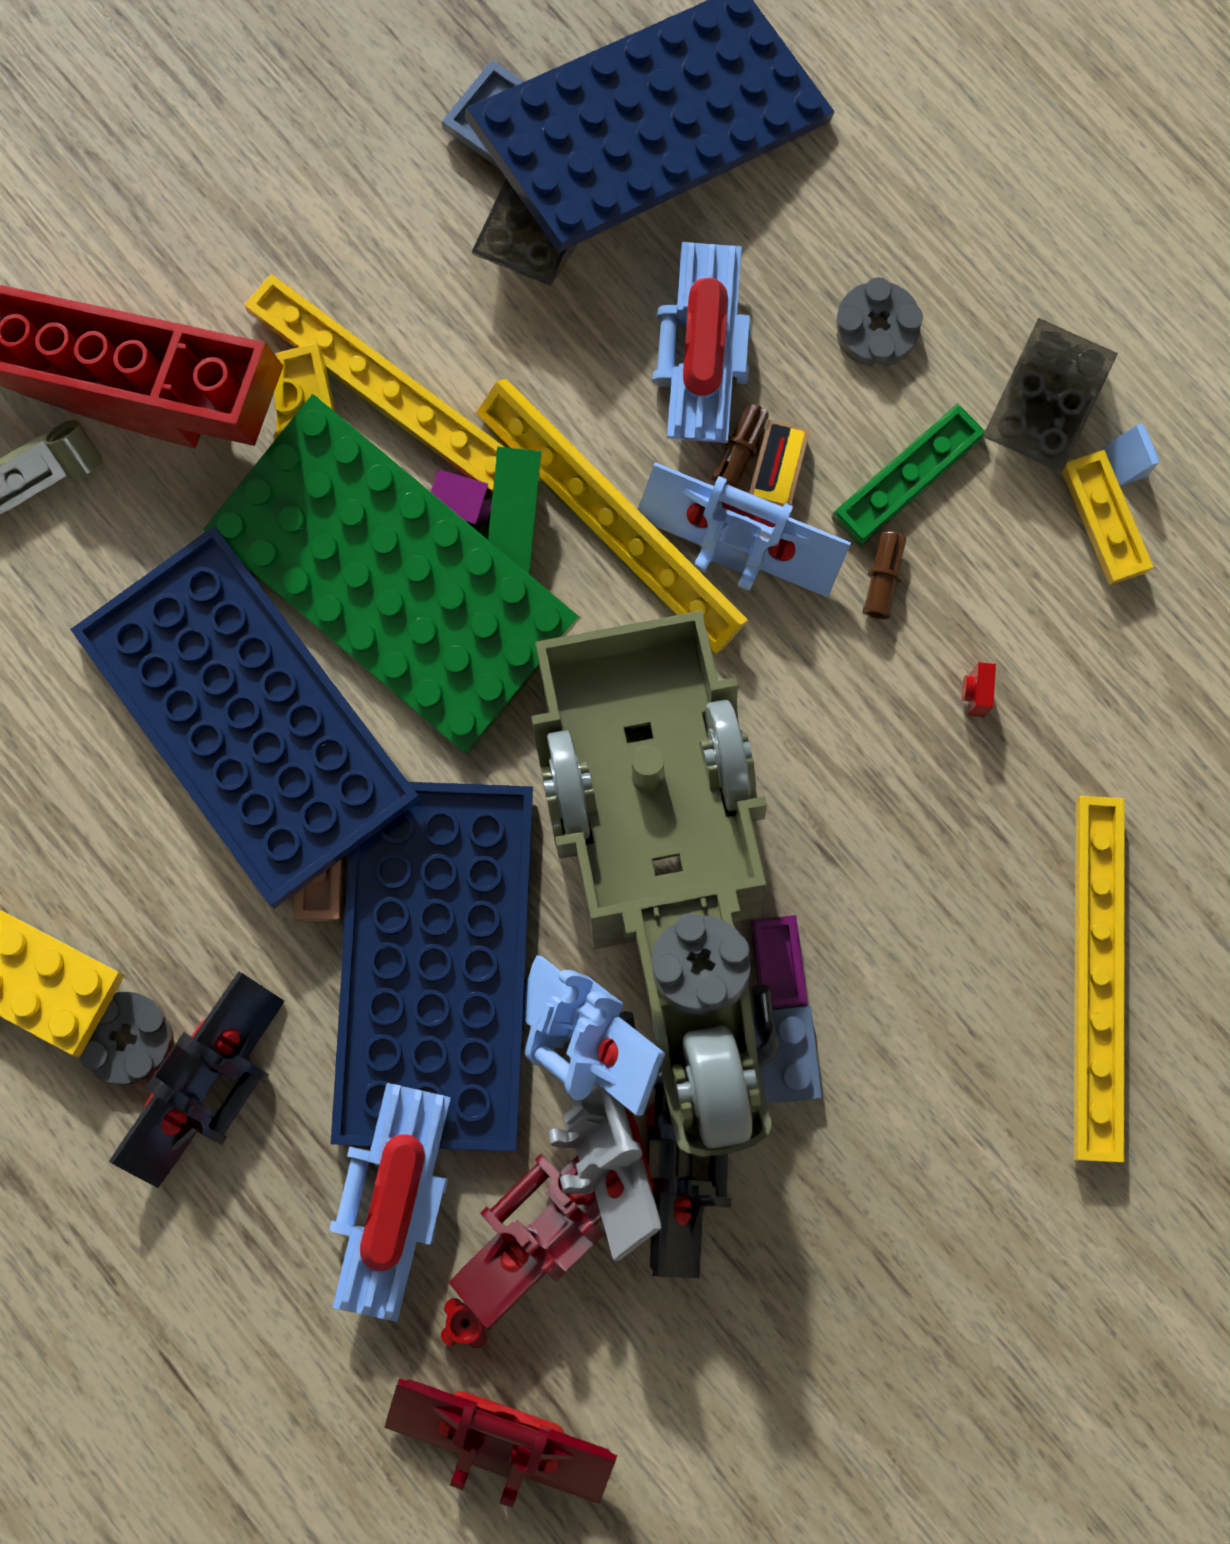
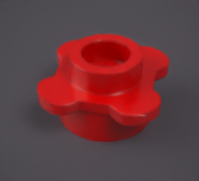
M459 1298L449 1299L444 1305L447 1319L446 1327L441 1331L442 1341L449 1346L460 1343L469 1344L474 1349L482 1347L487 1340L484 1325ZM466 1318L470 1321L469 1327H462V1319Z

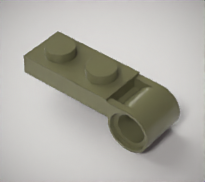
M78 420L66 421L0 458V515L66 476L70 479L80 478L93 471L101 463V455Z

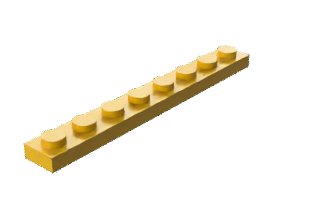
M272 273L244 304L246 311L294 348L318 343L322 348L326 370L330 375L465 476L488 483L490 494L493 496L497 447H504Z
M506 378L496 381L476 414L510 448L541 451V479L676 615L702 611L710 648L715 654L722 651L746 624L748 619Z
M1079 796L1076 798L1073 1160L1124 1162L1125 798Z

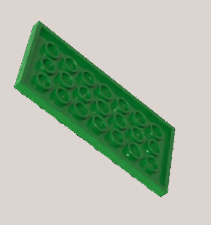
M313 393L203 528L206 532L215 526L248 569L466 754L471 752L538 671L539 665L535 642L564 637L581 619L566 604Z

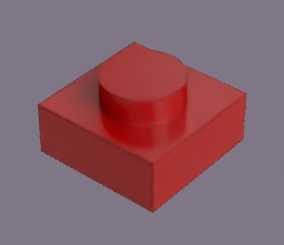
M978 662L970 672V675L964 676L961 697L962 701L968 702L967 715L985 717L993 708L996 664Z

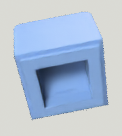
M1143 423L1136 425L1104 448L1117 481L1121 486L1148 477L1159 463V458Z

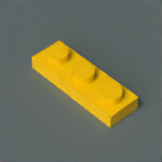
M1105 450L1064 463L1061 467V472L1109 586L1149 573L1154 566Z

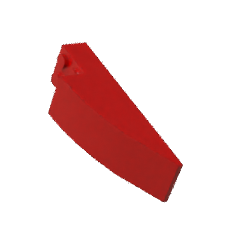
M0 285V386L109 425L194 449L197 447L201 434L247 445H256L284 367L266 342Z

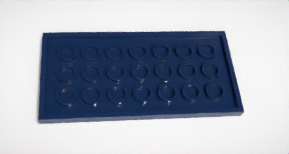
M707 0L466 108L465 119L553 246L560 253L829 123L835 111L753 0Z
M215 526L208 529L70 629L273 909L421 800Z
M409 782L421 800L349 853L331 1145L372 1146L386 1084L390 1083L451 1097L439 1149L517 1152L534 789L533 786Z

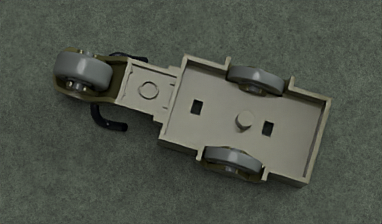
M702 611L535 642L547 713L534 715L531 718L558 859L576 856L594 949L637 941L651 1007L656 1046L665 1053L653 1088H664L676 1142L683 1151L698 1156H719L753 1147L768 1136L772 1127L759 1069L770 1062L779 1050V1036L774 1020L770 987L765 984H759L752 988L756 1023L761 1044L756 1048L748 986L733 1005L725 1009L721 1007L717 1010L708 1011V1014L692 1015L677 1010L663 999L654 980L652 968V953L658 938L669 926L675 924L685 914L693 913L699 916L715 917L729 923L733 927V922L757 918L762 915L766 881L752 822L765 819L767 803L765 797L757 798L754 760L748 735L739 728L737 677L718 680ZM647 725L651 727L653 739L627 744L624 732L626 729ZM676 856L680 857L682 871L655 876L652 861ZM706 955L692 957L689 960L693 964L692 973L700 975L703 970L711 972L714 966L709 963L710 957ZM630 1011L620 1012L619 1017L636 1030L633 1013Z

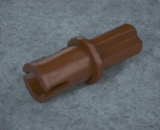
M753 403L745 407L733 435L728 436V443H725L726 449L715 472L711 476L714 482L720 476L727 479V485L730 483V486L738 487L739 480L750 457H755L757 454L755 445L769 417L766 409Z
M883 532L880 536L874 567L869 568L867 573L871 579L865 606H863L862 613L866 616L876 619L890 618V608L897 583L902 581V575L899 573L906 544V537L898 532Z

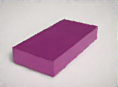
M791 915L751 920L758 985L765 984L770 987L773 1010L807 1006L797 916Z

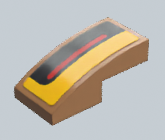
M768 420L749 494L781 507L785 503L788 505L792 504L810 433L809 429Z

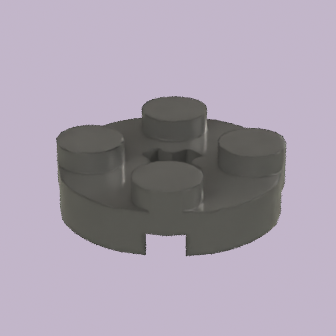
M872 278L868 283L860 284L853 288L841 301L836 317L838 343L851 359L862 365L873 366V363H887L886 366L896 364L906 358L915 347L923 319L922 311L914 298L900 286L889 283L884 278ZM881 316L887 320L886 326L889 329L884 331L878 328L874 332L869 328L871 324L870 317Z
M693 913L681 916L675 924L669 926L660 935L653 949V976L661 996L672 1007L692 1015L708 1014V1011L717 1010L721 1007L725 1009L733 1005L742 996L750 977V958L747 941L733 926L721 919L711 916H699ZM700 955L710 957L709 963L714 966L711 972L703 970L700 975L692 973L693 964L689 961L692 957H699Z
M116 992L82 1052L80 1061L96 1077L110 1083L135 1084L142 1081L159 1069L171 1051L173 1032L170 1022L167 1020L165 1013L159 1008L160 1006L151 998L134 992ZM124 1025H130V1033L136 1035L137 1040L135 1044H127L125 1051L118 1050V1042L114 1041V1034L121 1031Z

